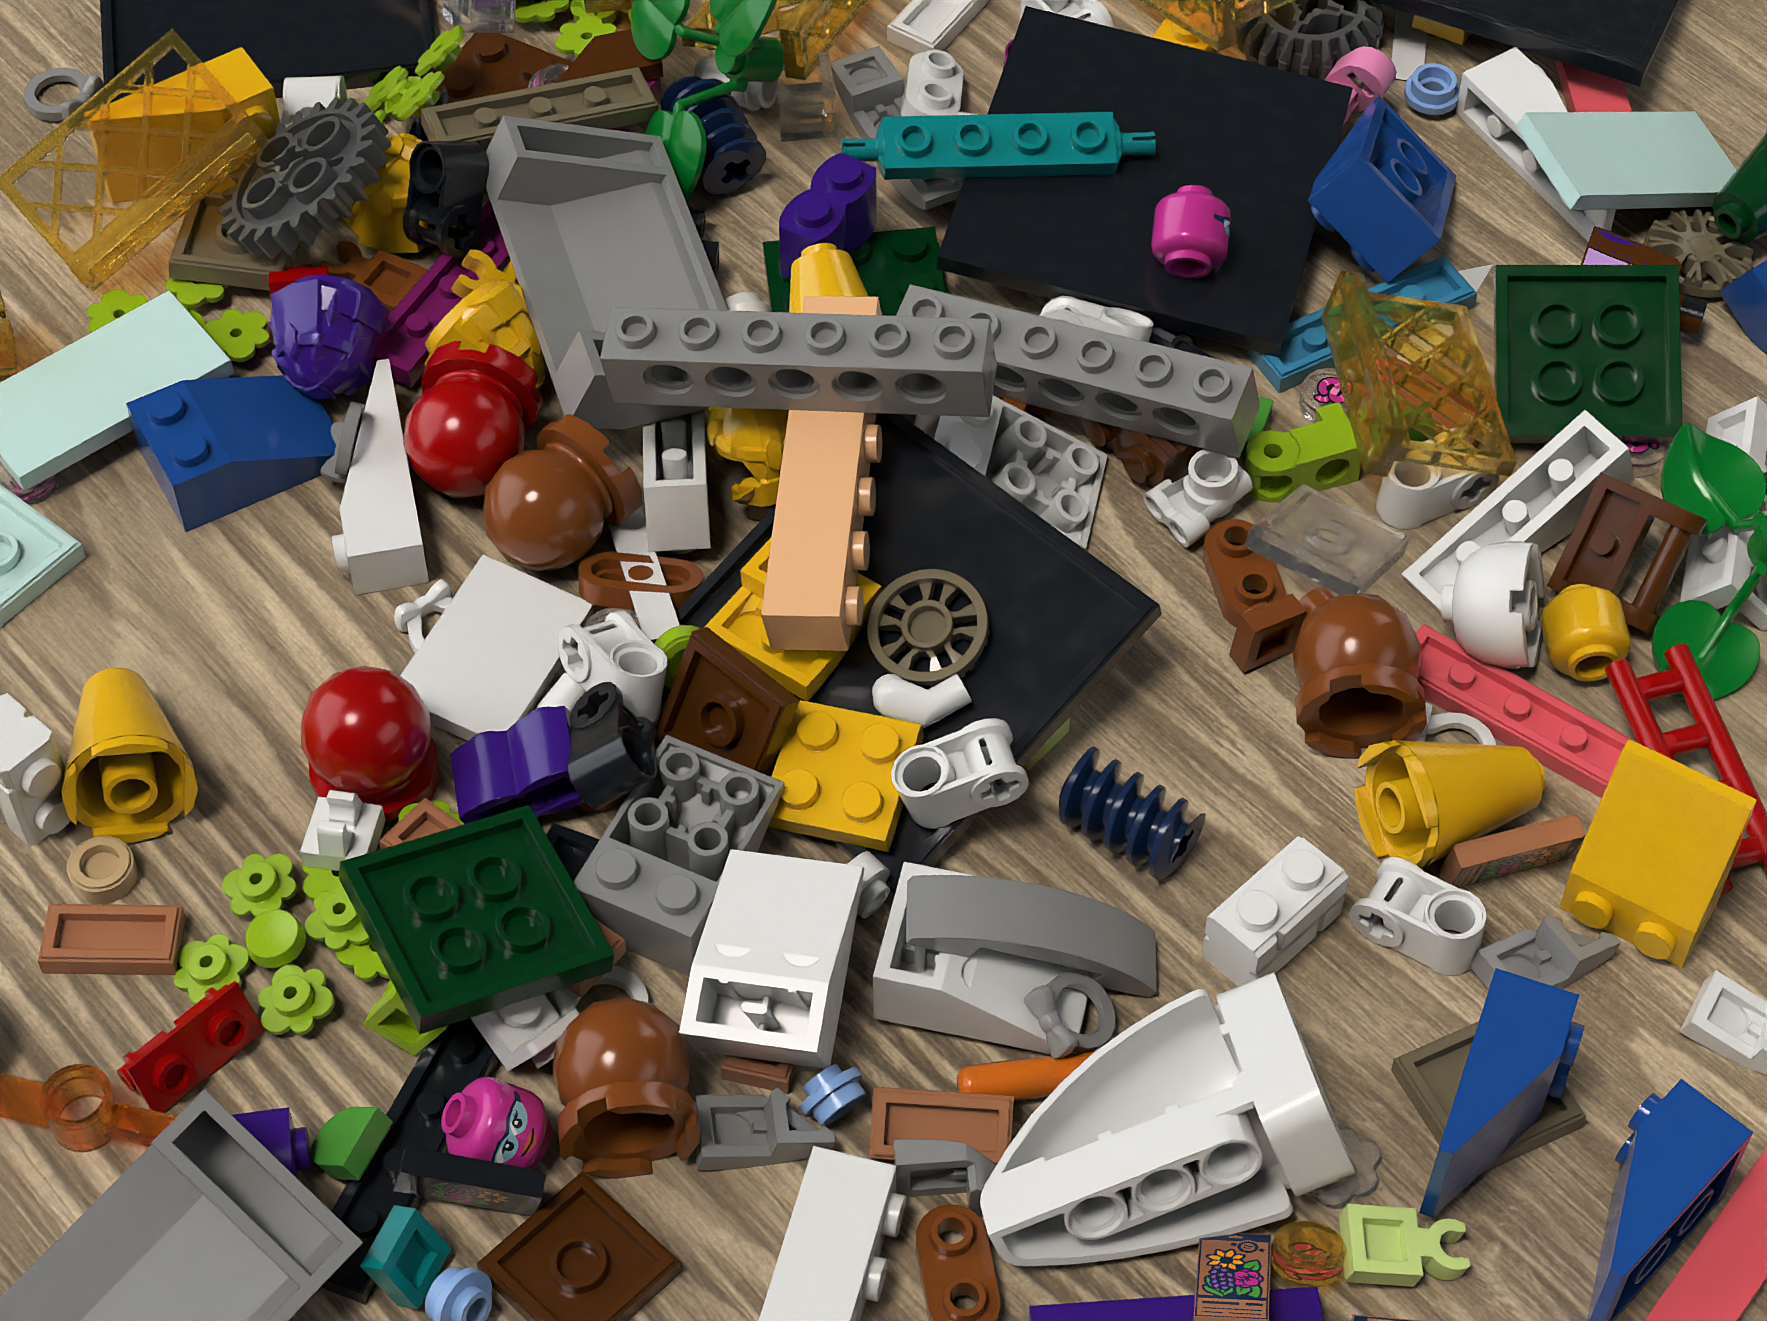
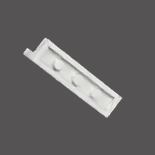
M1757 396L1709 417L1706 433L1737 446L1751 456L1760 466L1767 484V404ZM1765 495V500L1758 512L1764 513L1765 516L1767 515V495ZM1725 524L1719 531L1710 536L1698 537L1693 535L1688 547L1680 602L1687 600L1704 601L1712 605L1716 610L1729 605L1755 567L1747 553V543L1754 531L1735 533ZM1767 573L1756 586L1759 595L1756 596L1752 592L1740 609V612L1761 631L1767 630Z

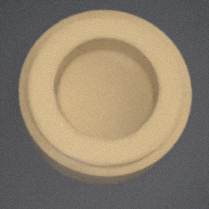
M97 836L85 840L72 851L67 861V874L74 892L82 900L93 904H108L121 899L133 888L138 876L137 865L130 847L124 841L112 836Z

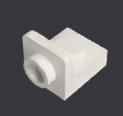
M542 994L472 1017L471 1020L505 1069L510 1071L530 1058L537 1068L552 1060L557 1040L568 1024L580 1013L575 1008L560 1017L546 995Z

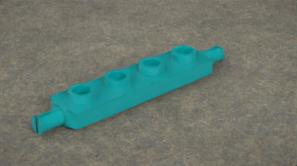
M1113 112L882 117L876 138H842L841 153L862 162H877V167L884 180L1115 174L1121 156H1154L1156 140L1154 139V131L1120 133L1119 126L1113 117Z

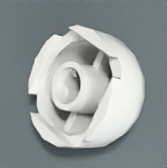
M1523 541L1489 544L1471 553L1461 563L1454 585H1444L1442 588V621L1444 623H1453L1456 639L1470 656L1485 664L1501 668L1519 669L1520 667H1534L1537 663L1543 633L1540 619H1537L1538 598H1544L1543 564L1538 545L1523 543Z

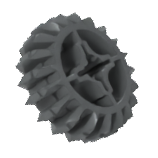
M1239 0L1234 15L1237 48L1244 50L1246 61L1325 80L1336 62L1354 49L1365 46L1378 50L1384 26L1382 7L1380 3L1370 0Z

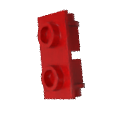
M233 981L230 985L225 984L218 991L212 987L205 991L203 999L174 1021L176 1027L168 1034L162 1030L136 1052H128L123 1056L125 1064L116 1071L118 1076L132 1092L138 1089L156 1118L265 1032L236 981Z

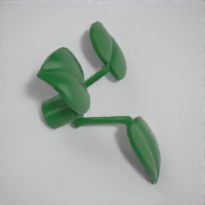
M633 0L631 10L633 41L638 51L645 58L650 60L667 58L675 47L678 34L685 39L716 46V66L721 73H724L730 79L729 82L676 101L673 106V112L667 110L656 111L652 115L645 134L661 137L688 207L690 196L702 172L707 142L701 120L694 112L687 110L733 91L745 92L748 81L772 83L779 78L784 66L783 47L778 39L761 36L777 0H710L711 13L716 21H718L714 29L718 36L690 29L682 24L688 12L690 0Z
M1687 422L1674 437L1664 458L1661 473L1662 498L1669 503L1707 519L1708 521L1700 535L1701 537L1716 533L1725 524L1735 533L1754 531L1747 543V553L1755 567L1722 616L1712 605L1698 600L1683 601L1668 608L1658 619L1653 629L1651 646L1654 662L1658 672L1670 669L1664 658L1665 651L1678 644H1687L1713 700L1716 701L1741 688L1752 676L1760 657V642L1757 636L1750 629L1732 623V621L1767 573V515L1765 516L1764 513L1758 512L1765 500L1767 484L1760 466L1745 451L1729 442L1713 437ZM1681 693L1672 695L1675 699L1685 702Z

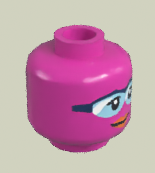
M1186 185L1179 188L1177 193L1165 196L1155 208L1151 243L1153 256L1164 265V269L1174 276L1201 278L1208 275L1211 269L1218 267L1228 255L1231 223L1229 207L1221 199L1213 196L1210 189L1199 185Z
M491 1077L478 1078L468 1084L461 1093H455L448 1100L441 1119V1127L443 1132L446 1133V1144L449 1154L522 1168H533L544 1157L551 1139L552 1126L550 1119L546 1115L542 1100L530 1090Z

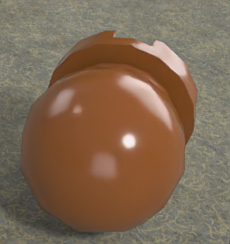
M567 414L559 422L557 420L550 422L537 436L538 450H525L505 461L485 487L482 518L486 535L508 562L532 571H554L564 568L585 557L602 535L603 524L609 526L608 524L620 526L642 505V490L635 473L630 466L622 473L619 472L613 461L603 452V449L611 442L588 422L571 414Z
M1343 593L1315 607L1303 621L1293 650L1294 669L1300 686V691L1295 698L1297 725L1305 731V743L1309 747L1329 756L1359 759L1362 755L1361 748L1368 747L1369 745L1378 744L1386 740H1417L1427 726L1425 692L1422 685L1417 681L1421 664V646L1406 613L1379 595Z
M628 997L593 1002L568 1024L556 1042L553 1061V1081L560 1102L565 1107L558 1116L560 1156L564 1160L570 1156L582 1160L583 1172L587 1175L613 1179L653 1174L652 1161L668 1157L676 1151L679 1159L683 1161L691 1155L700 1143L698 1107L688 1094L691 1052L685 1039L679 1033V1024L654 1004Z

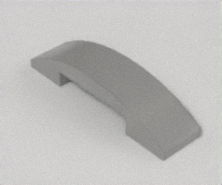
M880 46L829 62V72L860 138H876L882 117L901 116L903 79ZM965 178L895 179L889 181L912 204L927 210L958 199Z
M964 875L912 876L907 881L906 944L968 958L982 947L1089 971L1090 977L1101 984L1103 988L1148 998L1157 993L1155 931L1141 920L1116 907L1077 893L1009 879Z

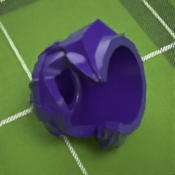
M321 274L300 277L295 282L270 295L272 309L271 321L269 323L273 333L274 345L276 346L275 349H272V355L284 379L292 387L294 386L302 393L317 400L323 398L336 399L337 395L342 393L349 396L371 379L374 374L372 368L376 334H380L381 331L391 330L393 327L387 318L390 311L382 305V302L370 288L349 278Z

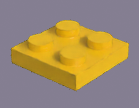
M800 700L783 740L771 776L784 782V790L768 827L889 852L904 804L892 782L891 771L895 760L902 752L913 746L922 745L924 739L922 725Z

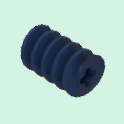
M698 76L684 77L676 80L664 92L660 102L661 110L673 112V106L676 101L725 82L715 78L702 79ZM731 92L687 110L694 112L699 117L706 133V154L699 179L709 195L722 196L732 193L761 171L766 161V150L760 141L757 140L756 133L748 125L747 118L740 111V106L734 97L731 96Z
M1094 746L1089 748L1077 761L1062 786L1059 796L1061 823L1069 829L1077 828L1081 825L1082 834L1091 842L1099 841L1104 837V847L1112 854H1121L1126 850V860L1132 866L1143 867L1148 863L1149 874L1158 881L1167 879L1185 863L1201 834L1206 813H1201L1191 823L1185 821L1189 806L1188 800L1182 797L1169 810L1162 808L1167 791L1166 787L1158 785L1146 797L1140 795L1144 782L1143 774L1136 772L1124 784H1121L1118 780L1122 763L1114 759L1100 772L1096 769L1100 750Z

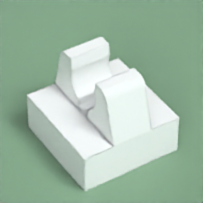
M329 790L327 798L318 797L300 850L304 866L339 871L341 861L376 851L386 821L383 807L381 805L363 803L356 793Z

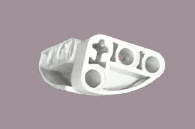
M1275 972L1216 995L1219 1004L1216 1006L1213 1005L1208 992L1204 989L1194 990L1164 1005L1095 1051L1057 1086L1031 1114L1007 1147L981 1193L980 1206L988 1236L999 1256L1005 1262L1015 1266L1082 1264L1124 1259L1198 1244L1199 1238L1232 1235L1289 1217L1293 1212V1206L1287 1192L1289 1188L1292 1189L1296 1197H1299L1356 1174L1323 1086Z

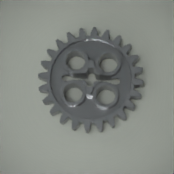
M334 98L327 108L320 102H317L306 117L299 110L296 112L291 125L286 127L284 124L279 123L276 125V136L270 140L261 138L258 141L261 149L257 154L245 155L242 158L247 164L244 170L231 174L230 178L236 185L222 193V196L228 202L219 208V212L224 216V219L220 222L221 225L245 253L249 251L255 258L260 257L265 252L270 259H274L282 248L288 255H291L302 240L309 247L312 246L317 232L324 229L327 233L331 234L334 232V220L340 216L350 218L353 215L350 206L354 201L368 199L369 196L364 191L365 186L380 181L381 176L375 169L382 167L389 161L383 153L391 146V142L385 137L389 131L366 103L363 102L359 105L354 98H350L344 104L339 98Z

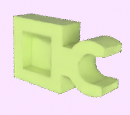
M1347 1204L1339 1214L1345 1282L1414 1287L1423 1277V1268L1433 1277L1449 1281L1460 1278L1470 1267L1469 1258L1451 1257L1442 1250L1440 1242L1456 1243L1466 1232L1465 1223L1459 1220L1441 1219L1430 1228H1418L1416 1208Z

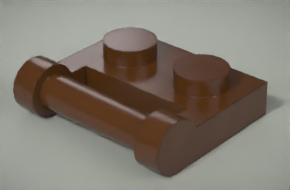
M1601 472L1547 586L1561 592L1571 585L1587 584L1607 589L1618 596L1654 518L1665 521L1670 526L1633 603L1631 604L1619 598L1626 623L1652 634L1660 616L1656 615V612L1693 535L1700 537L1708 520Z

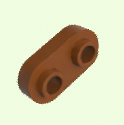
M1228 519L1218 522L1211 527L1205 536L1203 550L1204 566L1224 618L1237 628L1240 615L1248 608L1259 602L1270 603L1285 597V588L1266 538L1257 526L1244 520ZM1255 589L1260 591L1261 593L1251 594L1248 591Z
M601 552L586 557L579 564V594L585 601L593 604L595 607L612 611L618 609L635 610L629 591L669 593L676 611L703 582V572L697 565L686 560L657 557L666 585L630 582L625 579L620 561L654 563L652 558L647 555ZM638 565L631 567L628 575L634 580H646L653 575V570L648 566Z
M942 1205L932 1209L921 1219L916 1230V1257L928 1321H999L1000 1294L987 1230L982 1219L972 1210L960 1205ZM954 1230L961 1233L964 1238L958 1243L949 1244L941 1240L939 1236L945 1231ZM967 1295L972 1297L977 1304L971 1309L963 1310L955 1307L952 1304V1300L958 1296Z

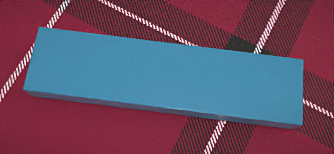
M1442 256L1396 276L1389 283L1384 281L1290 322L1287 327L1280 357L1248 349L1247 355L1276 391L1281 393L1474 308L1477 292L1448 259Z

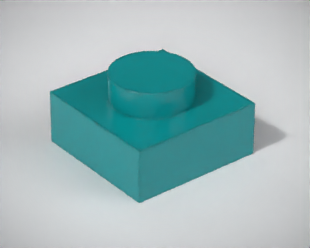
M394 1205L360 1267L397 1306L419 1309L452 1248L416 1208Z

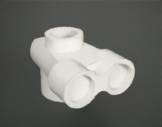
M1208 449L1200 450L1189 462L1188 475L1174 483L1166 479L1143 495L1144 503L1151 515L1157 521L1166 524L1174 538L1182 546L1188 547L1205 536L1211 529L1210 523L1213 520L1227 515L1232 510L1233 504L1252 490L1253 486L1249 474L1238 465L1234 456Z

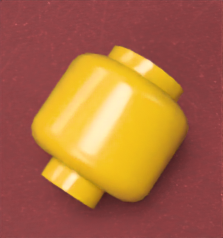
M1587 584L1571 585L1563 589L1559 595L1555 596L1543 608L1540 623L1547 653L1552 666L1561 673L1579 681H1597L1607 677L1605 668L1609 664L1617 660L1626 659L1631 648V639L1619 598L1609 590Z

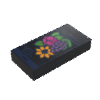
M408 1146V1148L403 1150L393 1191L531 1216L536 1212L542 1200L546 1174H543V1171Z

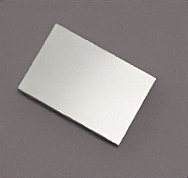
M483 554L400 676L411 683L417 690L430 712L432 725L467 741L481 732L506 731L533 710L561 667L562 662L558 652V635L560 630L564 626L577 624L582 628L586 627L593 617V604Z

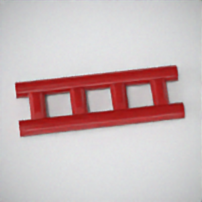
M1678 644L1665 651L1664 658L1670 669L1636 678L1627 659L1617 660L1609 664L1605 668V673L1637 743L1673 760L1676 756L1707 748L1722 779L1719 782L1757 799L1746 827L1749 837L1741 840L1731 869L1761 862L1767 875V811L1688 645ZM1681 693L1695 724L1662 733L1648 701ZM1727 876L1721 895L1728 893L1733 888L1729 876Z

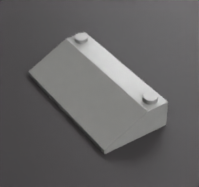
M503 116L485 152L489 163V173L485 187L518 283L522 286L523 297L564 416L567 414L574 415L588 422L594 428L624 430L708 409L709 407L614 403L600 361L611 307L728 311L661 137Z
M204 1089L152 1141V1145L0 1297V1321H288L363 1242Z

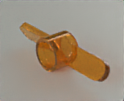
M73 1064L63 1067L53 1073L46 1082L0 1072V1117L50 1128L56 1141L65 1149L73 1152L94 1151L105 1146L112 1139L150 1147L152 1141L177 1117L176 1115L118 1103L107 1076L100 1069L92 1065ZM83 1097L102 1099L98 1108L84 1118L77 1120L60 1118L64 1109L77 1099Z

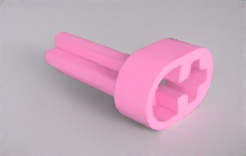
M1363 46L1354 49L1341 57L1325 78V81L1353 87L1343 125L1352 112L1357 113L1367 109L1370 103L1379 95L1383 98L1396 79L1397 71L1393 62L1383 52L1375 48ZM1356 76L1362 81L1359 87L1353 82Z

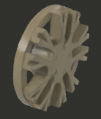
M1680 209L1679 212L1675 210L1670 211L1668 218L1653 222L1647 232L1643 245L1679 260L1682 265L1680 271L1686 274L1685 278L1679 276L1680 292L1698 297H1722L1719 292L1721 289L1751 270V256L1754 251L1753 247H1750L1751 242L1741 243L1723 235L1715 222L1709 220L1710 212L1706 211L1705 215H1702L1701 210H1695L1693 216H1687L1685 209ZM1710 276L1716 281V284L1701 283L1702 278Z
M924 569L905 574L884 588L875 600L869 613L867 635L876 660L886 672L896 674L903 680L915 685H930L932 688L955 674L961 679L966 676L965 673L968 670L971 672L975 668L974 663L988 644L989 620L980 594L967 580L949 571ZM935 583L944 584L939 602L932 600ZM919 585L923 599L911 606L906 605L899 594L910 587ZM960 591L972 602L957 612H950L948 610V606ZM889 607L903 614V617L900 621L883 613ZM977 620V626L955 628V624ZM879 631H899L902 633L898 641L881 647ZM964 639L972 642L963 656L952 649L953 643L957 640ZM908 647L911 649L898 664L893 662ZM946 650L953 664L941 668L936 655ZM927 657L931 660L929 672L912 671L915 663L920 658Z

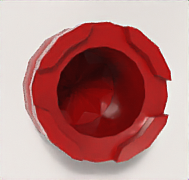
M452 341L438 347L429 358L422 375V395L406 416L403 444L413 470L429 488L456 499L485 495V487L503 463L523 452L525 432L536 422L543 404L544 396L540 397L535 387L538 380L537 373L519 356L497 345L489 344L486 353L472 349L460 350L461 341Z
M359 666L332 674L310 694L300 727L301 749L309 761V780L317 798H327L329 790L356 793L363 803L381 805L386 821L397 818L400 811L409 804L420 803L424 798L429 801L433 799L440 782L438 751L436 743L431 737L430 712L411 683L395 671L370 666Z

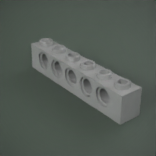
M911 284L896 316L990 319L997 362L993 390L994 396L1007 397L1026 404L1235 457H1240L1260 407L1252 367Z
M611 307L600 356L614 403L971 417H990L997 368L990 319Z

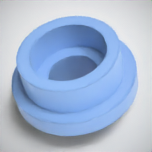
M1436 63L1424 64L1418 67L1407 79L1404 97L1409 106L1418 112L1427 115L1445 114L1457 106L1460 85L1457 82L1455 73L1447 66Z
M837 1064L826 1068L803 1087L808 1097L800 1105V1110L805 1117L814 1116L821 1127L832 1124L849 1113L867 1096L859 1084L863 1076L856 1067L843 1072Z
M450 1267L434 1280L425 1300L426 1315L433 1321H486L492 1308V1283L489 1276L474 1267L464 1269Z

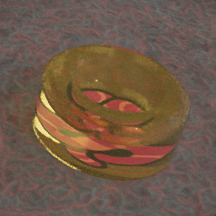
M1294 1221L1285 1224L1276 1232L1271 1262L1275 1271L1284 1279L1301 1286L1321 1287L1332 1284L1340 1278L1343 1271L1346 1247L1343 1238L1329 1226L1315 1221Z

